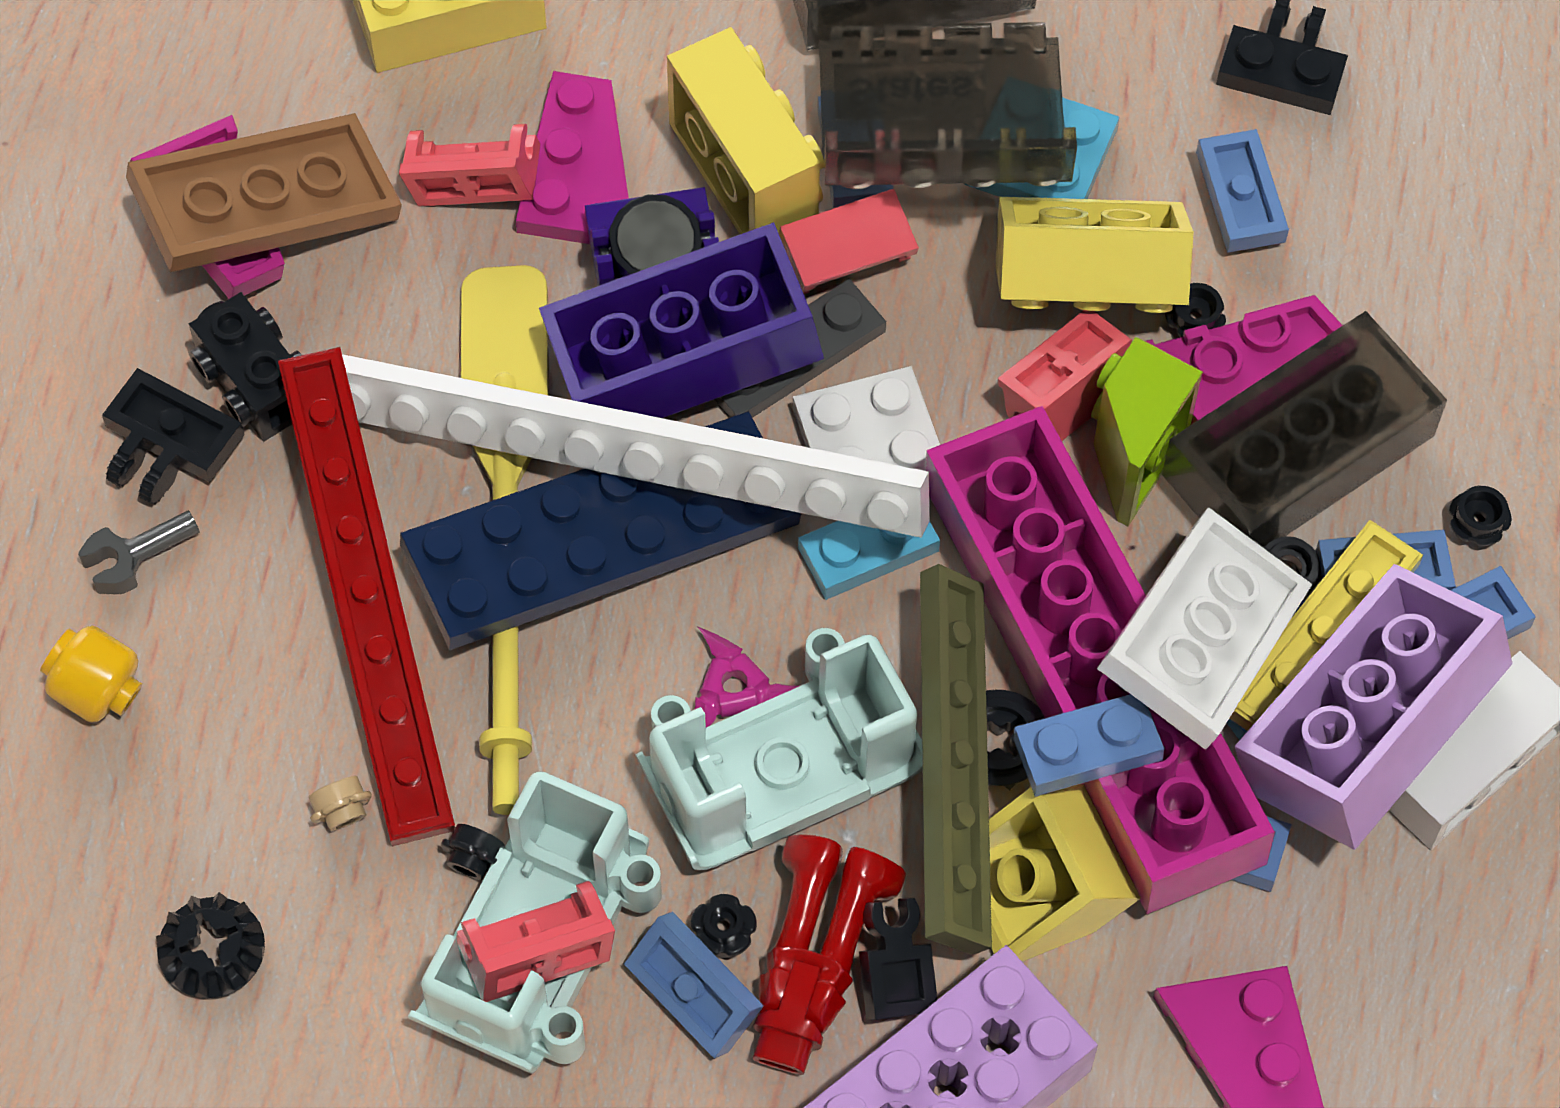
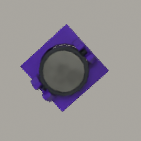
M705 187L655 195L647 194L642 197L585 205V217L598 286L719 242V238H715L714 212L709 210Z

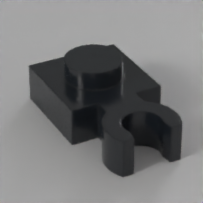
M915 898L898 899L899 918L893 926H889L884 920L882 902H867L865 905L863 921L870 934L876 937L877 949L859 951L866 1019L878 1020L921 1014L937 1001L932 946L928 943L913 944L912 934L920 921V909Z

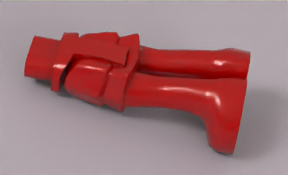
M802 834L788 836L782 851V863L793 874L792 892L777 943L767 953V972L759 976V1001L764 1006L753 1025L754 1029L760 1033L753 1060L772 1068L804 1075L811 1051L821 1049L824 1041L822 1035L846 1004V1000L842 995L853 982L850 970L858 939L864 926L863 912L867 902L892 900L898 896L906 877V872L902 867L867 849L859 847L850 848L843 868L841 886L833 915L819 954L810 951L809 946L827 889L838 872L843 857V849L836 841L825 837Z

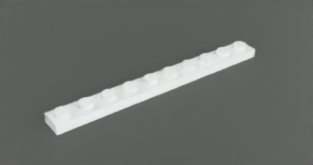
M342 354L357 419L360 423L922 538L930 521L928 471Z

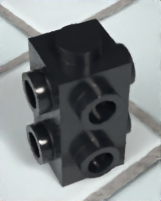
M242 292L225 302L219 301L206 307L197 319L188 323L195 346L194 349L188 352L190 359L207 383L216 379L226 393L222 395V399L231 416L241 422L243 427L250 423L263 442L293 424L278 361L301 356L302 354L298 350L291 354L288 353L279 341L283 336L269 311L264 307L255 310Z

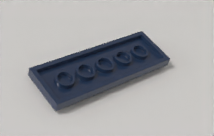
M749 411L705 426L763 438ZM581 469L401 532L400 546L449 650L799 525L802 513L589 469Z

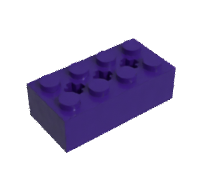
M774 222L539 308L571 400L658 418L667 417L824 359L812 313Z

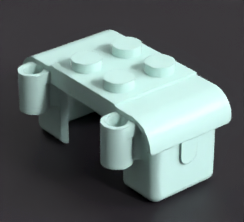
M820 628L813 631L806 640L805 673L809 680L808 683L706 727L703 709L699 707L691 711L688 703L681 697L668 695L654 703L651 710L650 756H644L642 751L635 755L693 869H711L746 853L756 851L865 802L877 794L906 782L923 770L922 739L916 730V707L876 637L863 635L845 643L840 633L833 629Z
M535 772L529 777L507 818L510 839L504 849L500 847L495 857L497 859L496 863L491 864L461 922L475 918L480 927L568 899L572 893L577 892V884L590 881L600 899L607 918L614 925L622 907L637 913H646L657 907L662 897L660 867L653 858L646 855L649 838L628 828L627 812L622 805L546 772ZM637 882H647V883H648V884H646V885H644V886H636V885H634V884L637 883ZM461 923L454 936L448 934L444 936L421 981L424 1000L416 1011H410L408 1015L410 1020L530 1074H533L539 1068L544 1058L559 1064H570L582 1056L585 1050L583 1021L580 1014L571 1007L592 967L548 982H544V979L539 974L531 970L520 991L485 1002L479 996L457 943L456 936L457 931L462 930ZM561 1032L572 1033L570 1037L565 1039L556 1038V1035Z

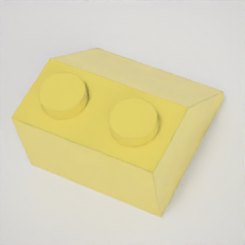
M1078 784L1036 797L1032 787H1030L989 819L991 949L994 954L1007 945L1022 962L1096 932L1141 899L1084 784Z

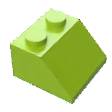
M1138 337L1134 338L1123 356L1114 353L1106 362L1097 381V387L1103 391L1097 399L1091 414L1092 418L1098 420L1093 445L1117 521L1126 526L1130 525L1188 435L1203 373L1199 369Z

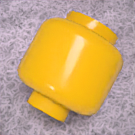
M93 625L86 626L77 633L70 628L67 629L51 649L40 669L47 676L45 681L47 694L53 700L91 723L103 719L110 710L122 716L143 685V683L133 678L138 668L137 654L117 639Z

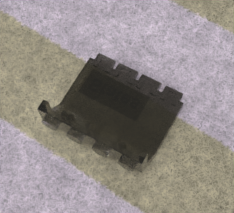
M1045 22L1003 23L1002 38H992L991 23L943 24V39H933L932 24L884 25V40H873L872 25H830V41H819L821 144L824 159L823 176L825 186L842 185L849 189H863L871 185L904 184L911 188H925L933 184L966 183L973 187H987L995 183L1024 182L1035 186H1050L1058 182H1072L1077 152L1076 127H1064L1058 37H1046Z

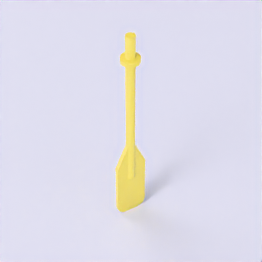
M527 265L486 267L471 272L464 279L461 288V378L549 396L548 333L539 310L540 307L548 305V287L545 276L540 270ZM472 446L492 484L493 500L518 492V485L532 458ZM518 626L493 635V728L482 732L479 737L480 753L487 758L493 759V811L502 815H509L519 798V759L528 756L532 751L531 734L519 728Z

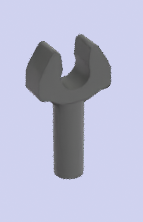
M188 510L130 539L119 537L108 527L102 528L86 540L78 555L84 568L97 565L108 558L118 560L115 566L103 570L95 575L92 580L99 594H124L138 586L136 571L141 561L200 533Z

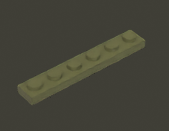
M937 564L920 572L925 938L974 955L992 948L984 584L941 564Z

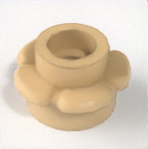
M350 776L335 781L309 795V800L315 811L310 819L313 823L326 822L330 831L347 827L367 816L363 806L371 800L372 794L370 791H363L357 776Z

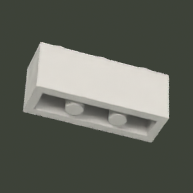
M1521 651L1511 658L1512 665L1389 809L1430 850L1436 847L1560 735V687Z

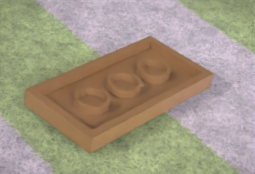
M356 113L128 162L126 172L129 186L170 272L399 219L402 207Z

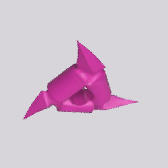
M698 627L706 639L712 655L716 657L712 659L701 686V697H695V709L701 707L705 712L706 727L710 726L719 714L722 718L733 716L799 687L777 683L770 685V679L745 653L741 654L742 648L715 633ZM732 676L742 680L747 686L744 690L737 693L727 692L723 689L724 683Z

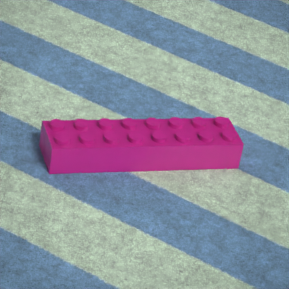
M1043 406L926 450V471L929 472V496L972 579L984 584V602L1044 717H1052L1129 695V692L1125 691L1097 668L1146 595ZM1150 708L1149 711L1164 746L1163 760L1082 783L1141 897L1140 902L1146 914L1267 865L1275 834L1273 827L1222 734L1220 733L1205 750Z

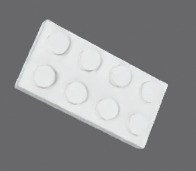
M1208 507L1196 521L1097 669L1206 750L1221 733L1312 584Z

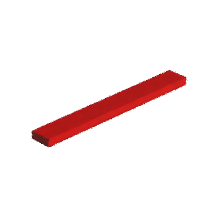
M337 347L279 360L280 372L391 846L454 832L455 823L341 348Z

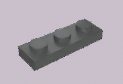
M849 278L808 304L822 348L823 360L714 400L729 418L748 411L753 418L885 333L887 321Z

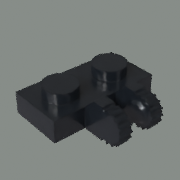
M1276 0L1267 33L1233 25L1216 85L1331 115L1348 55L1316 47L1326 9L1313 6L1312 12L1308 13L1303 30L1305 35L1302 43L1281 37L1282 30L1287 26L1291 8L1289 5L1291 0Z
M137 368L102 414L106 428L126 438L116 455H113L107 467L106 479L119 487H123L141 467L148 449L159 456L150 467L149 472H146L138 492H140L139 497L150 504H156L157 501L164 497L165 492L175 482L179 467L211 482L245 435L242 423Z

